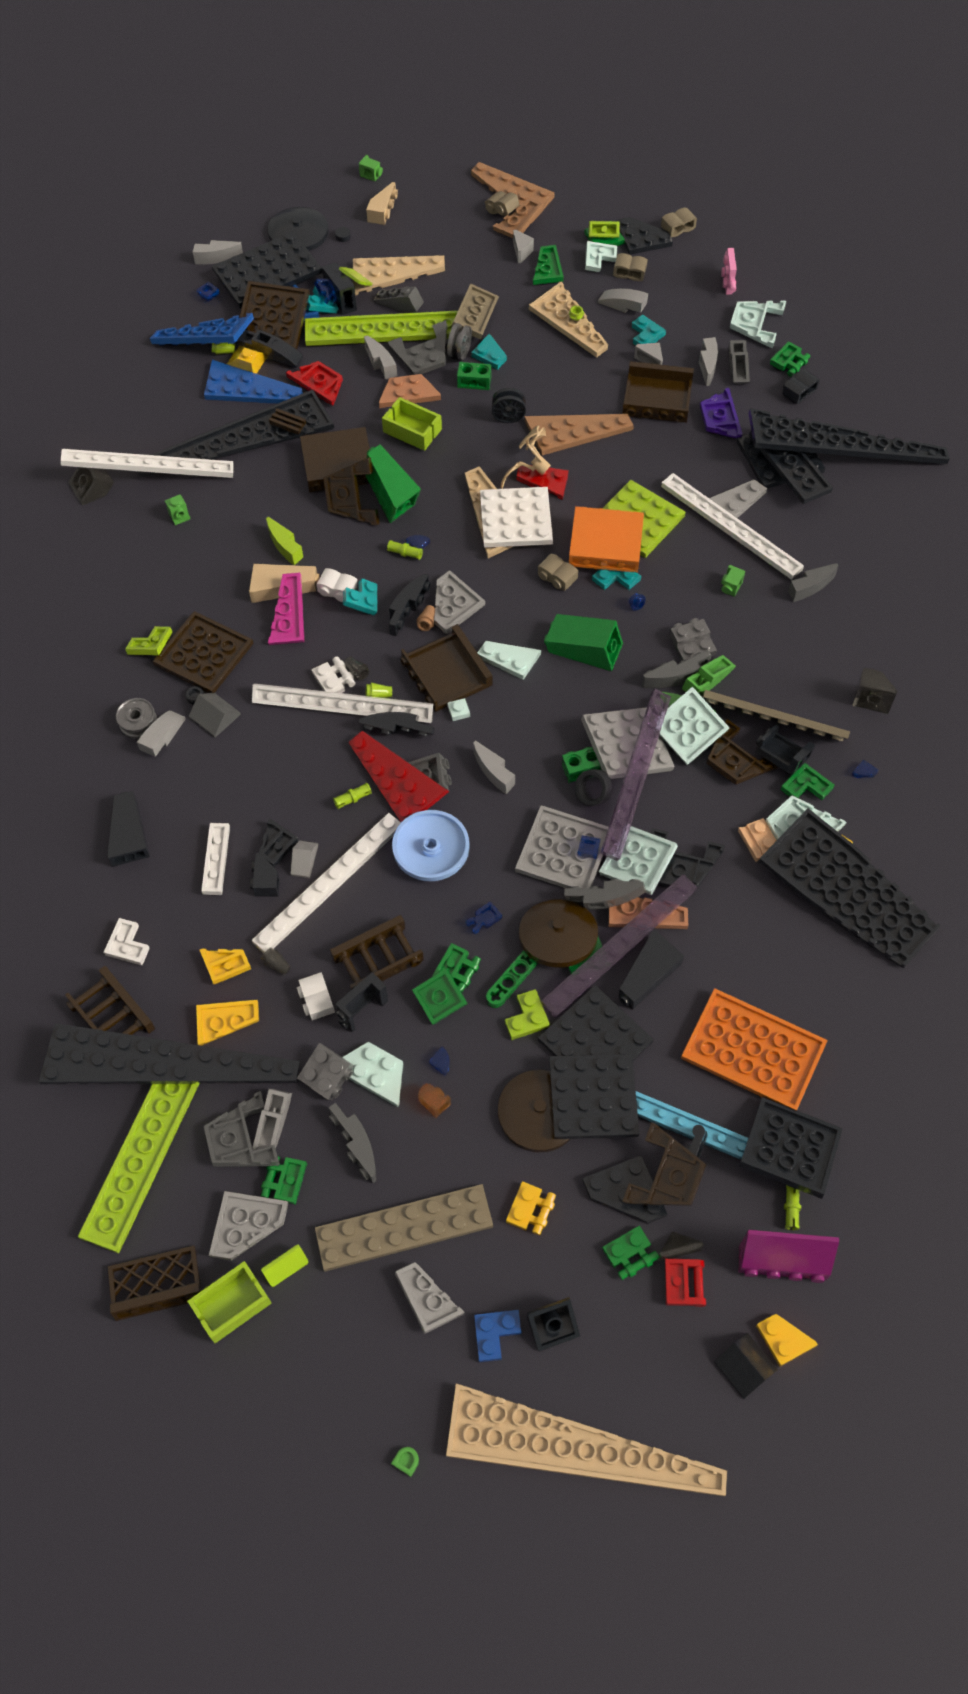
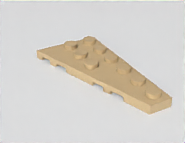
M444 256L353 259V269L373 283L372 286H365L353 280L355 295H359V292L364 290L370 292L375 287L384 288L403 283L408 278H412V280L418 279V276L423 274L429 276L445 271Z
M562 282L529 304L531 312L595 357L608 350V344L601 334L596 332L594 325L588 321L585 313L583 318L578 321L570 318L569 311L571 307L578 305V303L571 298L570 292L565 290Z
M476 467L465 473V479L483 539L480 490L497 488L480 467ZM513 546L485 547L487 557L490 558Z

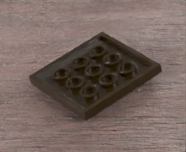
M248 281L240 318L246 317L247 313H253L254 319L245 330L254 333L258 329L280 338L297 350L310 294L309 289Z
M194 611L163 648L160 655L154 659L153 663L154 666L194 686H198L208 693H215L254 643L253 639Z

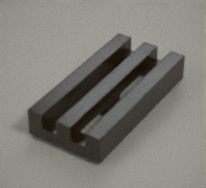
M276 408L272 418L269 419V424L299 435L306 424V419Z

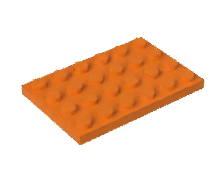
M714 988L681 1059L758 1096L797 1111L828 1040Z

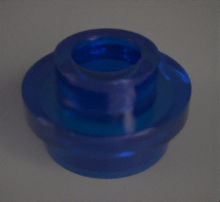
M633 594L629 599L630 607L635 611L643 608L646 598L643 594Z

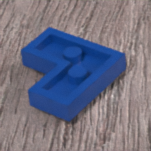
M519 1310L474 1315L479 1362L502 1360L499 1337L521 1334Z

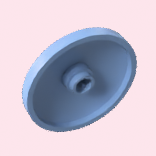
M438 810L420 811L404 819L397 827L392 841L393 855L402 871L415 879L422 881L446 879L458 872L467 860L469 854L468 833L464 825L449 813Z

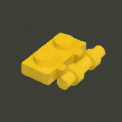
M522 1181L506 1223L525 1231L529 1223L535 1226L532 1233L540 1235L542 1229L548 1223L546 1219L549 1212L554 1208L555 1203L553 1202L556 1195L548 1192L546 1199L540 1198L542 1189ZM536 1205L542 1207L538 1217L533 1216Z

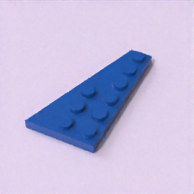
M247 313V316L242 318L236 315L226 321L220 318L199 322V326L194 327L188 324L178 330L175 327L156 330L150 337V341L152 344L178 345L184 343L187 345L193 343L233 344L254 319L253 313Z
M212 360L204 397L205 400L278 404L303 394L302 388Z

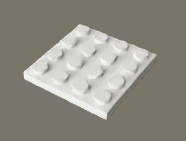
M548 487L480 490L484 548L553 544Z

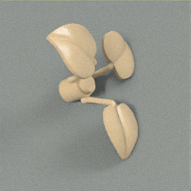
M536 426L519 445L521 449L526 444V450L529 448L535 455L531 462L533 466L521 461L516 463L504 475L501 482L502 489L507 476L520 466H525L532 471L536 469L541 475L551 466L534 447L537 439L546 436L545 428L538 430L540 426Z

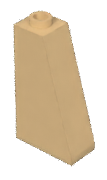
M254 564L249 590L251 602L256 603L279 598L278 593L282 574L301 573L302 594L316 591L320 574H317L316 566Z

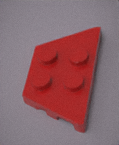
M319 361L301 366L299 371L292 373L289 370L286 372L287 378L308 391L313 390L317 397L332 406L334 405L343 381L342 375Z

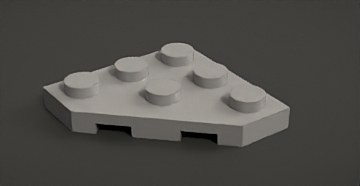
M450 570L437 579L434 618L435 625L445 634H448L452 631V626L460 625L485 606V600Z
M224 1191L209 1256L232 1261L284 1225L288 1201Z

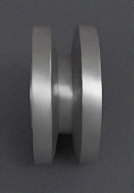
M459 323L453 325L447 346L449 357H455L457 354L458 359L464 360L466 358L472 338L471 326L465 325L462 329V325Z
M133 698L125 701L120 705L116 713V720L125 736L132 739H139L157 719L151 703L142 698Z

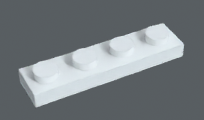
M210 823L202 883L203 895H222L230 832L229 823Z

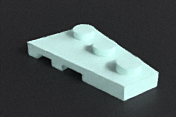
M485 641L477 653L483 661L523 680L541 655V650Z

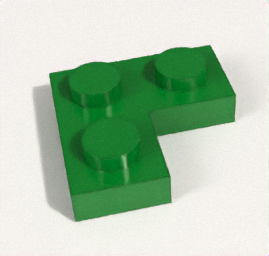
M804 763L782 785L781 791L789 797L799 798L806 790H809L819 799L823 800L833 790L835 785Z

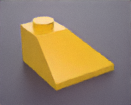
M239 345L227 365L257 374L267 359V354Z

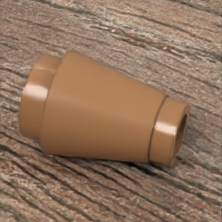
M427 605L417 618V626L422 631H429L434 626L435 608L433 606Z

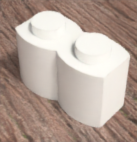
M325 568L317 582V591L322 596L334 597L340 602H343V590L346 587L356 590L358 587L355 577L341 574L329 568Z
M322 972L299 980L300 986L297 987L300 999L305 998L306 1003L302 1005L306 1016L310 1015L311 1019L315 1020L335 1013Z

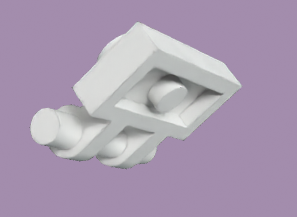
M339 657L333 658L332 661L335 665L332 667L326 662L312 669V674L323 691L343 693L345 692L343 685L348 684L349 687L355 685L353 675L347 671L345 663ZM339 672L342 675V677L340 678L336 676V674Z

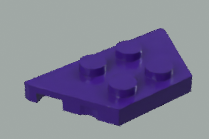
M729 388L724 389V392L720 395L715 394L710 399L700 402V410L706 431L732 438L742 437L743 434Z

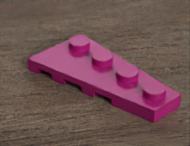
M301 573L282 574L274 622H272L271 636L268 640L269 645L304 642Z

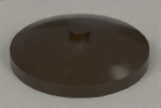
M562 899L548 900L533 906L525 913L519 925V940L524 952L537 963L556 968L569 967L584 961L594 951L598 941V926L591 912L582 905Z
M527 1071L513 1078L505 1086L498 1103V1119L504 1134L512 1143L524 1150L542 1153L556 1150L571 1140L554 1139L550 1071Z

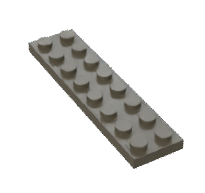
M705 690L703 695L707 699V703L718 705V702L724 703V707L735 710L738 707L742 709V713L753 716L755 712L760 714V718L770 721L771 717L776 718L780 724L788 726L789 723L796 724L797 729L804 731L807 728L814 729V734L825 736V733L831 734L832 739L843 741L844 738L848 739L850 731L708 690Z
M483 1184L318 1226L315 1227L323 1269L326 1272L493 1228V1222Z

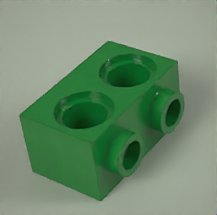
M459 362L457 374L458 388L490 389L491 364Z
M586 747L583 750L571 751L562 755V767L568 783L575 782L578 776L585 771L602 770L593 747Z

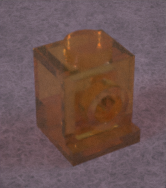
M426 1083L420 1088L418 1094L419 1102L435 1118L451 1105V1098L448 1095L444 1098L445 1094L439 1087L436 1086L434 1088L431 1084Z

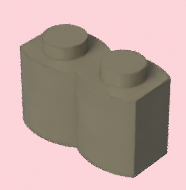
M498 191L485 201L486 210L489 213H498L502 216L508 215L520 206L517 195L511 192L506 194L505 192Z
M681 208L675 213L672 212L664 215L661 227L669 232L670 237H676L683 232L693 230L696 227L697 218L688 208Z
M624 253L617 254L613 276L621 279L629 278L633 281H643L648 259L641 256L632 257Z
M550 554L538 566V575L542 580L551 582L556 589L566 591L578 579V570L570 563L564 562L557 555Z

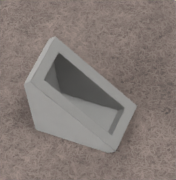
M513 230V244L518 263H522L533 252L534 238L518 230Z
M660 343L637 344L635 346L634 358L642 363L662 365L663 358Z
M299 841L293 847L291 876L310 879L318 843Z

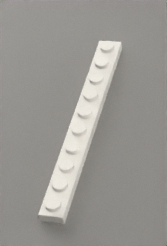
M62 449L61 466L233 478V461Z
M674 473L662 482V488L791 580L803 570L804 565Z
M253 684L252 703L365 716L383 712H405L419 715L418 722H432V703Z
M388 813L254 937L252 943L265 955L270 953L394 836L401 822Z

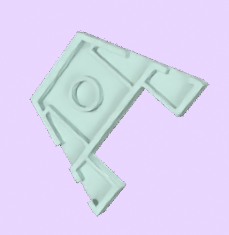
M757 301L737 302L730 328L773 348L777 333L763 331L761 328L766 312L783 315L786 301H780V303L767 301L762 304H757Z
M791 796L766 818V823L776 840L807 808L836 831L841 830L846 822L832 817L826 811L823 813L815 809L813 805L794 796Z

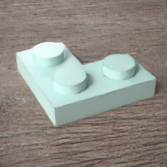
M587 241L585 270L600 272L601 260L616 262L617 246Z

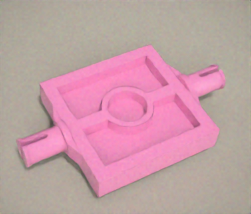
M727 248L723 258L725 267H722L721 276L724 277L723 288L726 289V295L736 291L735 276L737 269L734 248Z

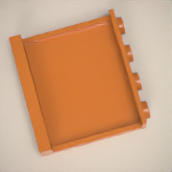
M575 506L569 563L574 567L638 573L644 513Z

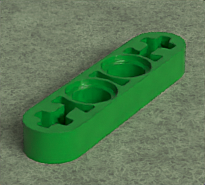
M523 951L488 990L486 994L487 1004L492 1008L501 1007L539 963L530 959L528 964L529 956ZM522 965L526 968V971L521 974L517 973L515 967ZM510 979L514 984L512 987L506 988L502 985V982ZM500 989L502 992L499 994V1001L496 999L492 1001V995L497 996Z

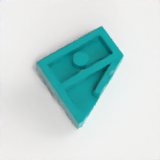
M490 334L472 351L473 358L485 364H491V367L497 370L507 360V355Z

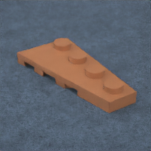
M637 897L624 904L609 908V927L688 929V908L666 902H654L646 897L644 899Z

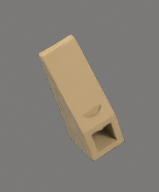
M395 182L389 184L370 199L366 209L367 222L385 225L386 220L390 217V210L394 207V199H397L398 196Z

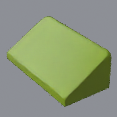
M589 221V237L619 238L620 222Z
M298 1244L264 1266L261 1271L271 1287H274L309 1262Z

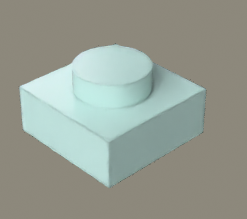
M465 698L447 703L452 721L470 717V711Z

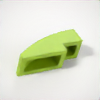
M267 517L269 534L275 547L286 560L296 565L303 558L302 546L295 542L294 533L270 517Z

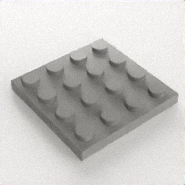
M649 707L585 714L582 716V723L602 771L607 773L611 779L667 772L674 769L675 766L662 737L650 725L654 719Z
M541 805L515 867V872L563 888H570L572 886L590 888L594 882L613 828Z

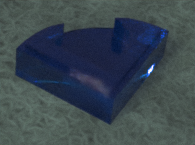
M413 535L406 539V543L412 547L423 549L430 543V538L423 535Z
M863 760L853 771L852 776L856 778H871L878 774L879 769Z
M441 1046L431 1058L429 1064L443 1075H446L449 1070L450 1060L447 1051Z

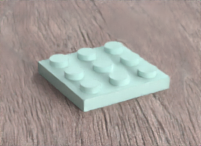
M693 687L650 723L686 765L690 764L729 730L727 724Z
M625 824L599 873L610 879H619L621 881L638 879L643 881L646 888L645 893L652 895L678 847L677 843Z

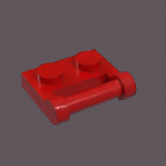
M665 1259L666 1305L706 1306V1298L703 1295L702 1269L704 1268V1260ZM688 1268L694 1269L695 1297H689Z

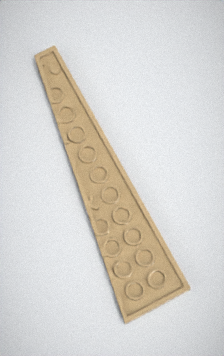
M456 1384L446 1457L726 1496V1470Z

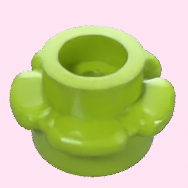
M578 305L571 307L569 311L570 318L575 321L582 319L584 316L583 308Z

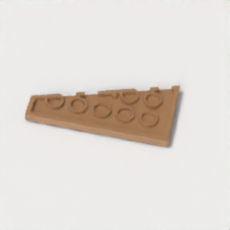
M478 162L471 170V175L480 183L486 184L490 191L516 194L520 205L530 198L541 202L543 208L535 219L554 198V192L481 162Z
M628 414L525 416L524 420L529 431L538 425L540 426L538 430L541 428L546 430V436L535 441L541 455L633 430L634 427Z

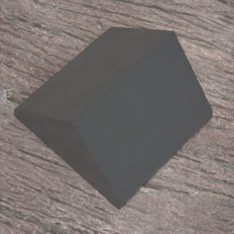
M208 693L198 695L189 718L216 738L241 713L217 694Z

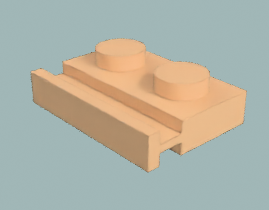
M764 818L738 829L755 862L777 841Z

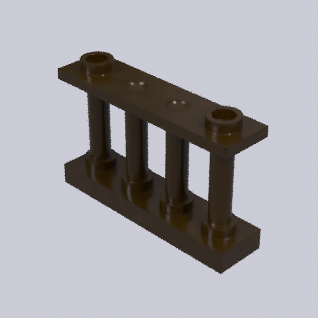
M401 915L330 949L334 963L343 962L354 983L350 985L351 990L363 980L349 959L357 953L361 954L370 972H373L381 981L410 967H417L424 961L423 951L420 949L414 952L404 936L405 921ZM391 936H396L407 955L396 961L385 942ZM375 944L380 947L389 963V966L381 970L377 968L367 950Z
M106 966L99 969L102 975L100 981L76 999H73L69 993L65 994L69 1000L66 1003L73 1013L77 1011L91 1029L107 1031L126 1016L133 1014L136 1018L135 1023L123 1031V1034L133 1035L138 1030L142 1031L143 1029L150 1034L155 1030L152 1021ZM110 986L113 990L111 992L112 995L85 1014L80 1005L104 987L108 988ZM121 1000L125 1004L123 1009L97 1028L91 1020L114 1002Z

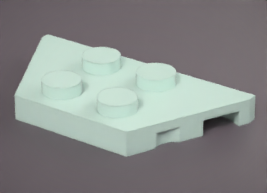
M370 1042L365 1043L343 1057L355 1065L349 1080L396 1107L399 1106L403 1073L402 1060Z

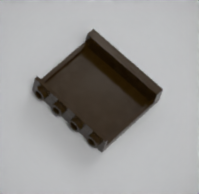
M630 361L622 414H628L630 417L687 423L694 368Z
M366 427L300 436L309 492L325 490L323 477L366 459V453L370 449ZM365 474L357 475L358 485L369 484Z
M458 624L451 627V634L410 653H406L404 649H401L402 657L400 661L404 668L407 667L412 681H416L417 688L421 694L424 693L426 702L433 704L435 712L448 707V702L467 698L493 686V675Z

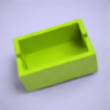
M399 397L392 405V409H389L382 417V426L384 433L425 451L432 443V438L435 439L442 430L441 415Z
M244 1261L188 1300V1303L214 1343H217L270 1305L271 1301Z

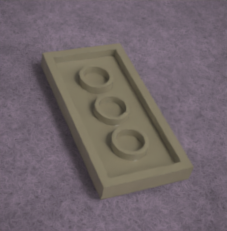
M470 284L452 327L455 323L461 324L462 329L465 325L471 326L472 336L481 339L499 296Z

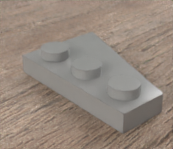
M751 480L709 499L738 518L766 493L767 488L756 480Z
M416 1262L395 1272V1276L424 1334L464 1315L465 1312L460 1307H457L445 1292L443 1293Z

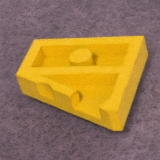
M200 949L214 985L251 970L242 949H233L231 951L226 949H218V951Z
M777 1314L756 1325L779 1367L818 1345L816 1341Z

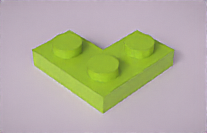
M155 626L148 638H132L125 650L128 655H160L172 634L171 627Z
M536 989L517 995V1000L523 1014L505 1019L511 1040L549 1028L550 1023Z

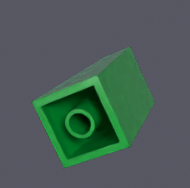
M378 445L376 448H370L366 453V458L371 457L373 473L365 474L388 521L392 523L416 504L421 488L381 445Z
M556 614L554 621L551 622L550 630L544 639L549 653L608 671L613 670L623 645L616 620Z

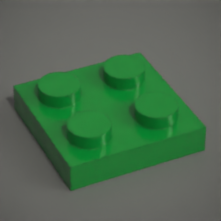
M444 969L412 989L433 1025L468 1004L448 969Z

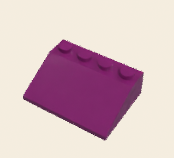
M748 1230L739 1245V1273H744L748 1277H757L758 1274L767 1275V1278L779 1279L780 1276L789 1277V1280L801 1281L802 1278L811 1279V1282L823 1283L825 1282L824 1280L831 1276L839 1245V1237Z

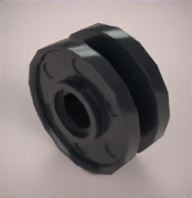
M503 388L495 392L492 397V414L494 418L503 423H514L521 420L526 414V397L515 388Z

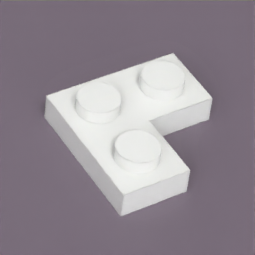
M119 918L104 950L105 956L142 966L150 948L146 944L133 941L139 927L138 923Z

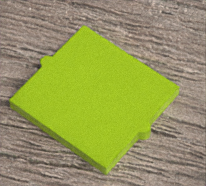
M339 267L341 272L358 284L372 286L373 283L354 269Z

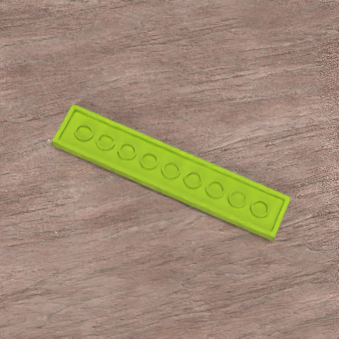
M458 311L305 318L306 346L365 343L364 336H369L377 342H389L400 337L402 341L431 340L436 338L432 325L445 320L448 326L447 339H449L452 324Z
M200 1082L195 1084H152L78 1235L79 1239L119 1254Z

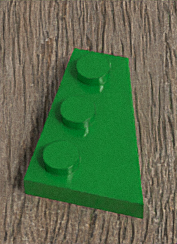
M556 245L541 246L533 285L563 282L564 276Z

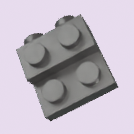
M694 618L688 624L682 625L677 623L671 628L670 639L681 661L688 660L698 652L702 653L706 650L711 653V656L717 653V649L710 638L711 632L704 619L698 620V618Z
M319 1043L297 1078L326 1099L332 1101L340 1095L342 1091L341 1086L345 1080L350 1079L355 1065Z

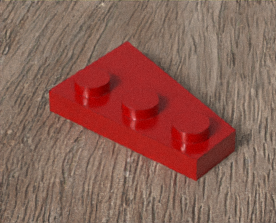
M520 466L516 480L531 487H548V494H555L557 498L563 500L569 470L548 468L541 475L536 469L532 471L525 466Z

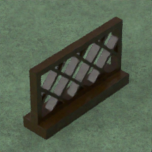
M194 1245L108 1266L111 1296L110 1313L115 1321L188 1304V1300L202 1291ZM191 1253L192 1259L187 1266L178 1262L182 1255ZM161 1260H169L171 1263L165 1271L157 1268ZM147 1265L150 1268L143 1277L135 1273L139 1266ZM175 1265L183 1269L177 1279L168 1275ZM124 1270L128 1272L121 1282L117 1281L114 1277V1272ZM154 1270L161 1274L155 1285L147 1280ZM188 1272L194 1276L195 1283L185 1285L181 1283V1280ZM131 1276L140 1280L133 1290L125 1286ZM165 1278L174 1282L167 1290L159 1288ZM144 1283L152 1287L147 1295L141 1296L137 1293ZM122 1288L130 1293L125 1300L117 1302L116 1296Z

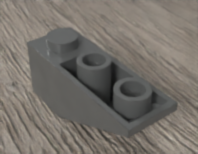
M416 286L389 290L382 289L373 300L375 303L403 313L417 312L424 303Z

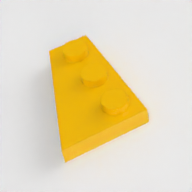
M258 1000L196 1005L198 1045L200 1046L259 1022Z

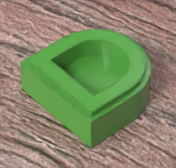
M404 1447L398 1451L391 1464L411 1477L419 1464V1457L413 1448Z

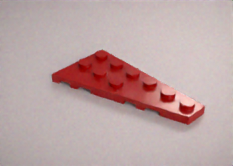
M361 731L348 742L401 822L414 813L429 809L449 793L447 789L364 731Z

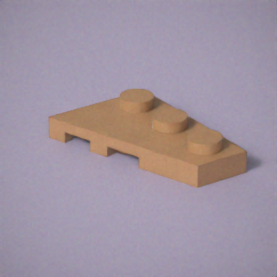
M531 198L517 207L516 212L512 215H507L501 223L494 224V231L513 238V230L524 233L542 210L543 204Z

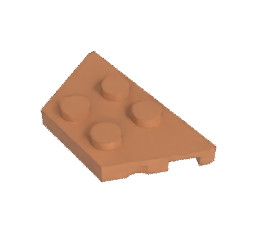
M422 374L389 378L379 400V407H392L399 397L414 404L441 400V394Z

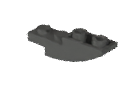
M708 650L702 653L698 652L692 658L683 660L678 665L674 660L668 663L665 662L658 668L649 670L643 675L642 686L644 688H666L684 684L688 677L696 674L701 666L710 662L711 653Z
M611 879L610 881H604V889L598 886L590 888L572 886L565 888L564 896L566 901L583 903L587 910H597L629 902L645 893L646 888L644 882L638 879H631L629 881Z
M334 1103L329 1107L331 1115L328 1117L335 1126L339 1125L343 1130L341 1132L342 1136L349 1142L347 1144L348 1152L346 1153L353 1164L355 1162L358 1163L361 1167L359 1172L365 1180L369 1178L372 1183L376 1182L375 1159L365 1129L355 1113L347 1118L338 1105Z

